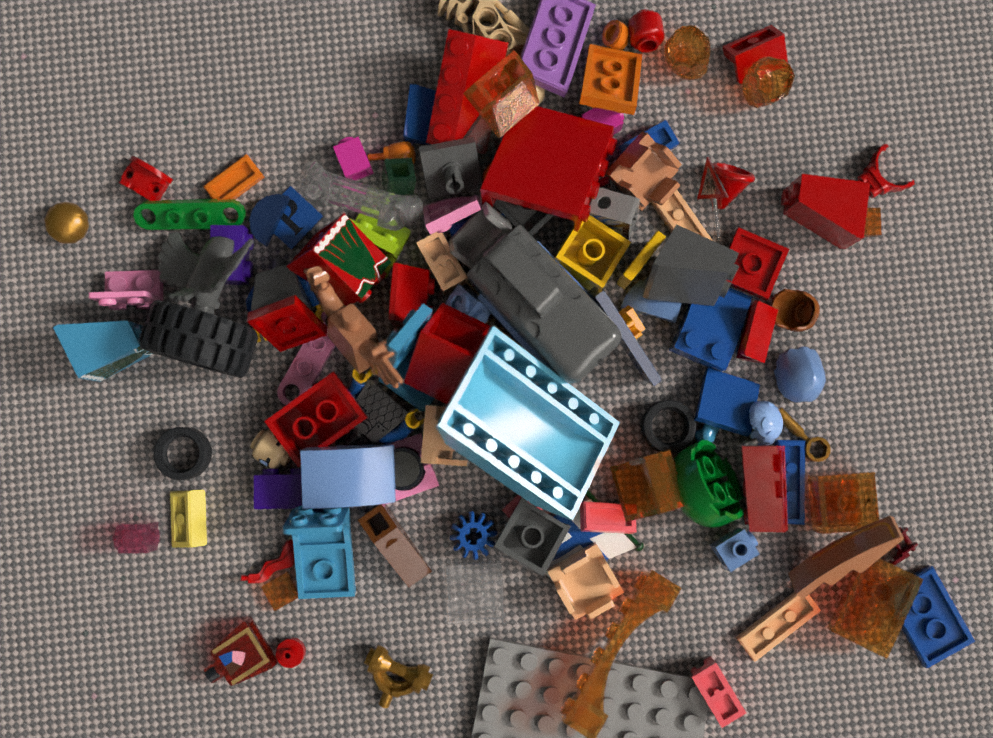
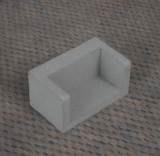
M485 202L481 206V210L474 213L448 241L450 253L472 269L492 245L504 234L508 235L513 231L510 221Z

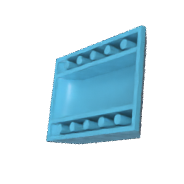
M492 326L436 424V428L446 445L532 505L568 520H573L620 422Z

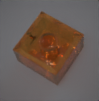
M861 471L807 475L812 529L814 532L821 534L853 532L879 520L875 472Z

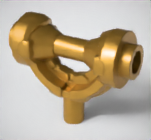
M378 645L376 650L370 648L364 662L365 665L369 666L367 672L372 674L378 689L383 692L378 703L383 708H389L393 697L399 698L413 692L419 694L421 689L427 691L433 674L429 673L430 666L418 664L417 666L407 667L393 661L388 654V650L381 645ZM386 672L394 673L405 680L394 681Z

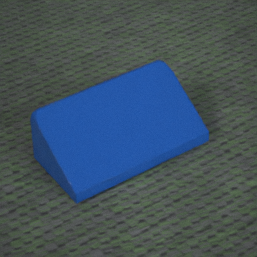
M410 84L403 134L404 141L431 145L426 143L436 95L435 90Z

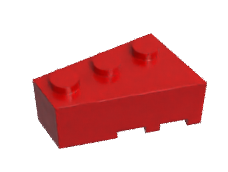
M742 446V465L745 477L743 493L747 499V508L744 510L745 525H749V532L788 531L785 446Z

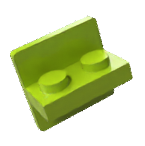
M363 206L356 220H350L391 261L385 269L387 273L385 278H387L393 268V263L396 262L409 239L411 231L376 211Z

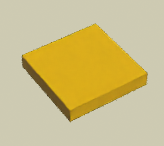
M660 231L655 232L621 275L617 285L624 290L664 241L666 238L664 234Z

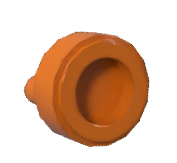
M612 20L603 30V44L609 48L624 50L629 40L628 27L619 20Z

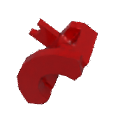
M131 156L129 159L130 163L118 183L149 201H160L173 179L143 160Z

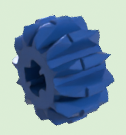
M474 511L469 512L470 521L468 522L463 515H460L458 518L463 526L455 523L451 526L453 530L460 532L459 534L450 535V540H460L453 549L457 551L464 547L463 558L468 556L469 550L473 551L474 560L478 559L479 549L483 555H489V551L484 545L493 547L495 544L488 537L497 536V530L487 531L494 524V521L489 520L483 524L485 513H481L477 521L475 520ZM471 528H477L476 532L480 531L482 536L478 537L477 542H470L471 538L467 539L466 534L470 533Z

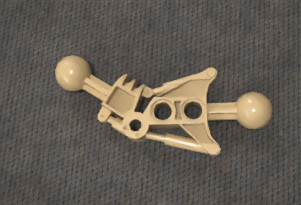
M498 0L439 1L437 16L441 17L446 13L447 21H450L455 16L454 24L460 26L463 32L509 43L504 69L513 82L511 86L513 102L516 105L520 101L538 106L545 97V89L514 76L519 61L516 56L521 55L530 28L512 10L508 11ZM496 8L504 15L503 18H504L510 25L504 23L503 19H502L501 16L499 15V13H498V11L496 10ZM474 9L475 12L472 16L471 27L472 33H470L467 15ZM489 21L492 23V25L484 26L481 24V22Z

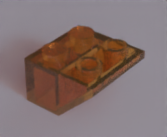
M515 50L463 93L498 138L502 137L539 105L533 73Z

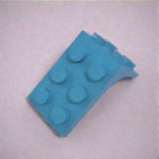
M424 303L417 311L412 309L403 321L405 326L400 332L394 330L386 340L387 343H385L387 345L386 349L390 353L394 352V356L390 357L388 361L401 376L403 382L420 332L428 323L433 311ZM379 377L378 381L384 384L383 380ZM398 383L399 387L396 389L391 384L385 385L420 411H425V406L430 405L435 399L405 383Z
M302 505L292 509L282 530L284 535H292L298 599L355 596L356 585L349 507L303 508Z

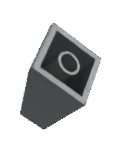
M676 224L652 266L642 297L649 300L714 306L719 296L725 298L732 284L731 282L739 268L735 264L739 253Z

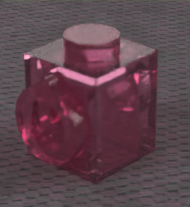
M128 522L119 524L113 536L114 546L118 553H149L158 550L160 541L158 522Z

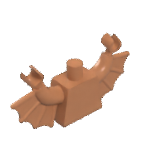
M319 266L305 269L304 273L311 285L310 289L316 295L321 305V310L329 317L328 338L359 374L370 367L372 374L380 377L385 385L391 384L395 389L398 388V383L402 384L403 379L388 361L390 357L394 356V352L390 353L386 349V340L379 343L375 328L354 304H349L346 307L343 305L332 286L328 283L329 275L326 271H323Z

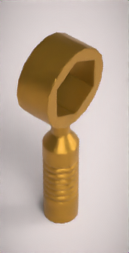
M782 407L778 409L782 415L783 424L796 437H800L805 441V457L813 462L826 460L831 452L828 441L822 437H807L804 429ZM819 441L824 446L822 456L817 458L809 452L811 442Z

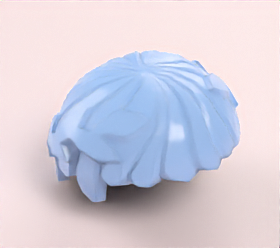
M755 401L749 410L750 424L754 429L750 437L752 439L757 438L758 446H768L773 444L775 439L781 434L783 418L778 408L772 402Z

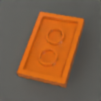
M589 44L579 104L634 115L637 107L642 54Z

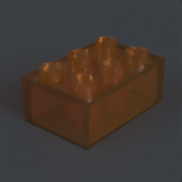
M878 559L862 573L854 570L827 629L888 659L924 579L882 559Z

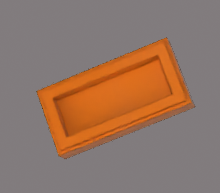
M245 154L203 187L212 199L233 200L237 199L265 177L251 158Z

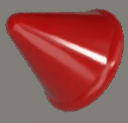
M724 163L711 164L727 197L715 198L716 207L723 210L750 183L755 181V176L733 165ZM712 176V180L714 181L713 184H715L714 186H715V188H716L714 194H721V192H720V190H719V188H718V186H717V184H716V182H715V180H714V178H713V176Z

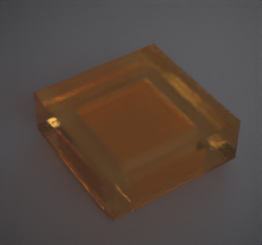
M288 572L261 586L274 612L298 598L297 588Z

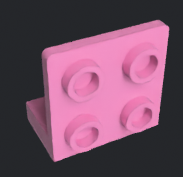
M158 270L105 272V292H89V299L97 301L99 306L109 307L110 310H126V305L137 306V309H149L150 304L155 300L163 301V283L160 282Z

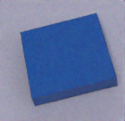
M707 368L704 371L695 421L748 437L752 432L749 410L751 405L758 399L760 384Z

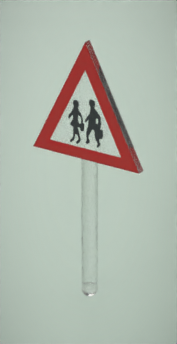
M707 157L697 199H711L716 243L722 245L716 198H727L729 196L719 176L714 171L710 158Z

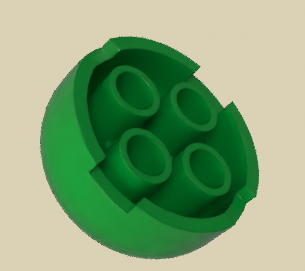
M701 440L686 447L674 458L669 472L670 488L675 502L687 518L700 526L720 527L742 517L744 511L739 506V500L744 498L738 477L728 459L722 460L714 451L716 449L715 444L708 440ZM726 475L728 477V481L722 484H719L717 482L711 485L709 484Z

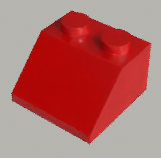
M393 263L388 317L393 326L404 327L403 321L412 309L417 311L423 303L433 310V306L429 305V295H434L435 278H431L429 270Z

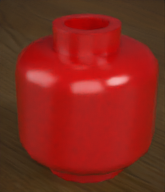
M643 9L629 19L628 32L630 44L634 49L643 53L655 51L663 43L665 33L662 17L659 13Z

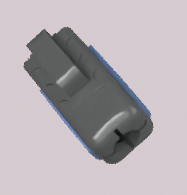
M521 224L508 235L504 234L483 254V258L466 275L468 283L479 294L477 298L485 304L491 315L524 350L570 385L576 384L587 376L621 342L622 336L618 326L590 298L580 283Z

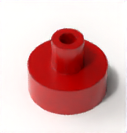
M295 637L286 638L276 649L278 663L286 668L298 666L306 655L304 643Z

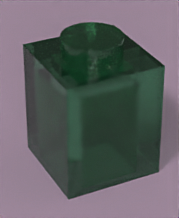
M412 158L384 159L381 179L385 201L412 200L416 185Z

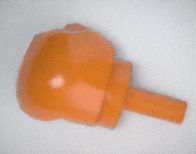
M403 141L384 146L383 153L368 154V160H384L386 166L391 165L396 172L404 173L409 171V167L415 163L416 153L412 143Z

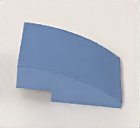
M338 445L336 447H307L300 451L303 508L355 507L396 502L394 445Z

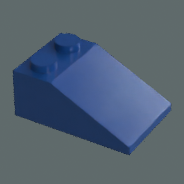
M729 288L725 298L719 296L714 306L688 304L669 351L705 367L720 372L725 371L737 346L752 297Z

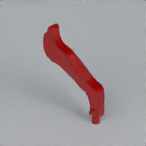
M289 539L284 543L279 557L265 561L261 570L257 573L241 575V581L263 583L275 571L287 569L295 565L293 539Z

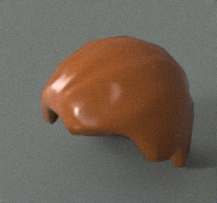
M783 289L775 294L773 301L770 303L772 307L778 309L775 324L782 329L793 332H802L812 328L820 314L818 301L805 291Z

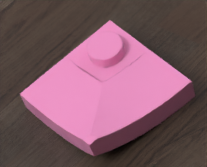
M475 194L471 197H454L428 204L423 207L425 226L430 235L435 232L443 233L450 229L453 223L480 211L482 203Z

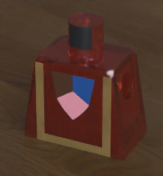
M249 617L210 651L215 662L205 668L204 673L211 683H215L225 677L229 685L233 686L272 669L278 661L253 618Z

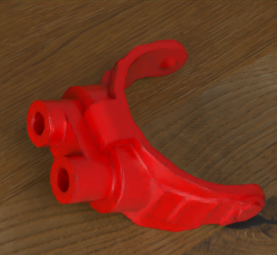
M883 144L871 157L869 165L864 168V173L857 177L858 181L870 183L869 197L875 198L879 194L885 195L888 192H901L915 184L913 179L908 181L906 185L899 186L888 182L882 177L878 168V157L882 151L889 147L888 144Z

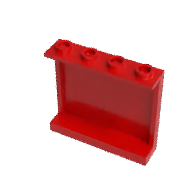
M519 101L480 188L482 205L487 202L493 207L496 199L572 220L574 221V231L578 232L581 223L587 222L591 211L590 200H595L600 188V183H598L599 177H604L607 172L609 161L606 159L608 154H614L617 139L613 138L614 126Z

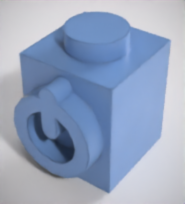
M459 284L445 303L483 323L487 322L491 314L485 304L477 298L479 295L476 292Z
M739 527L710 544L724 569L729 572L759 555L756 549L758 542L749 530L746 532Z

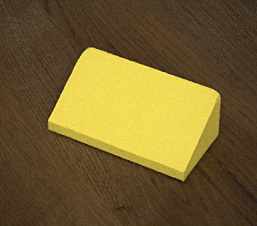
M205 490L171 491L172 547L205 546L207 544Z

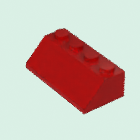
M448 29L426 143L437 144L474 137L477 153L485 154L509 45L508 42Z

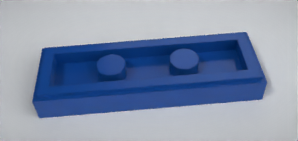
M775 440V446H785L788 524L805 525V441Z

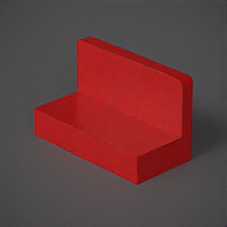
M772 25L722 46L724 56L734 64L736 79L740 84L781 67L788 62L785 34Z
M753 301V304L748 309L736 358L742 361L765 363L778 309L761 301Z

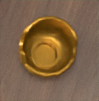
M70 202L55 204L47 211L44 218L47 233L54 240L62 244L78 242L85 237L89 229L86 212L77 204Z

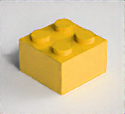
M589 215L587 222L581 223L578 232L574 231L573 225L556 252L554 259L584 288L588 290L593 287L603 289L631 242Z

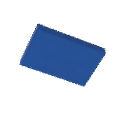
M928 565L881 592L924 668L931 667L975 642L933 566Z

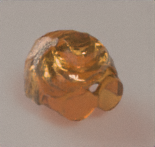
M695 25L682 26L675 30L664 46L665 60L674 74L686 80H696L707 73L710 57V40Z
M762 57L754 62L742 82V91L746 102L754 108H759L776 103L789 95L795 77L791 64L783 59Z

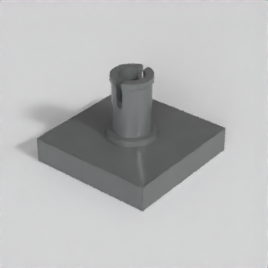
M474 137L419 147L429 200L480 190L482 181Z

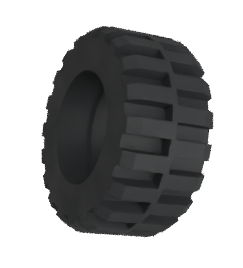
M155 300L149 306L138 342L140 348L211 371L242 378L248 372L258 336L257 332L250 327L180 304Z

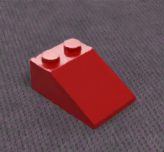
M333 371L264 422L297 467H300L301 450L307 447L329 446L368 418V416L335 371Z

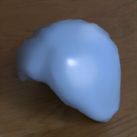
M799 347L798 349H789L779 355L774 373L778 389L782 395L790 401L797 403L816 400L826 382L825 371L818 353L808 347Z

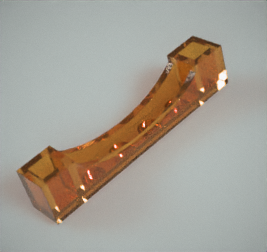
M653 570L647 571L646 574L642 572L633 586L637 589L632 598L627 597L619 610L622 616L617 623L613 621L605 633V637L608 640L604 647L598 646L590 659V662L593 663L588 674L586 672L581 674L575 685L578 688L576 695L573 699L569 697L560 711L563 714L561 721L587 738H596L609 717L604 713L605 686L612 663L623 643L646 619L658 612L662 614L668 613L682 589Z

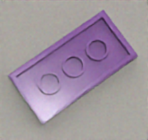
M539 0L514 76L565 97L596 4L587 0Z

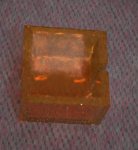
M670 450L610 467L626 522L685 507L679 492L678 474Z

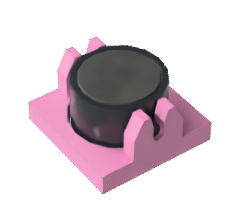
M422 433L388 444L394 445L396 501L440 486L433 465L421 463Z

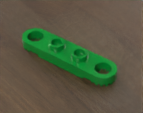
M236 199L146 200L135 208L133 216L137 225L146 230L210 229V225H241L246 217V210L243 204L236 201ZM228 207L235 209L238 213V218L236 220H229L224 215V209ZM149 209L153 211L156 220L150 222L144 219L145 217H142V210Z

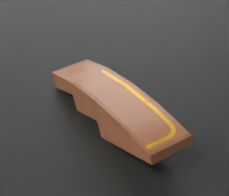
M887 516L835 540L788 572L795 595L805 598L823 582L833 586L851 570L859 573L865 571L904 540L894 517Z

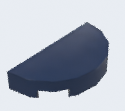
M274 194L266 196L258 201L252 209L249 219L251 232L256 240L268 247L290 201V198L286 195Z

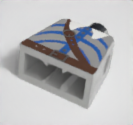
M599 188L596 199L590 200V215L629 240L638 219L640 199Z

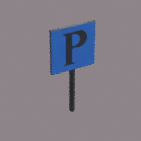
M290 186L282 194L288 196L290 201L274 234L292 250L305 236L309 239L314 236L310 231L324 216Z

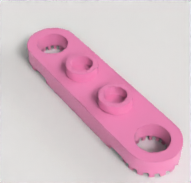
M323 312L321 314V319L327 326L325 320L327 318V314ZM328 336L302 344L277 390L278 398L283 404L287 405L292 402L285 395V390L288 386L296 385L299 388L300 396L314 385L335 348V345Z

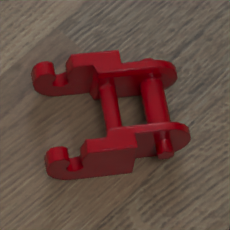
M899 527L907 546L901 548L899 543L895 546L898 551L896 552L897 555L893 557L894 560L887 562L890 567L909 557L910 554L908 552L915 551V547L918 546V543L912 542L906 534L908 531L907 527Z

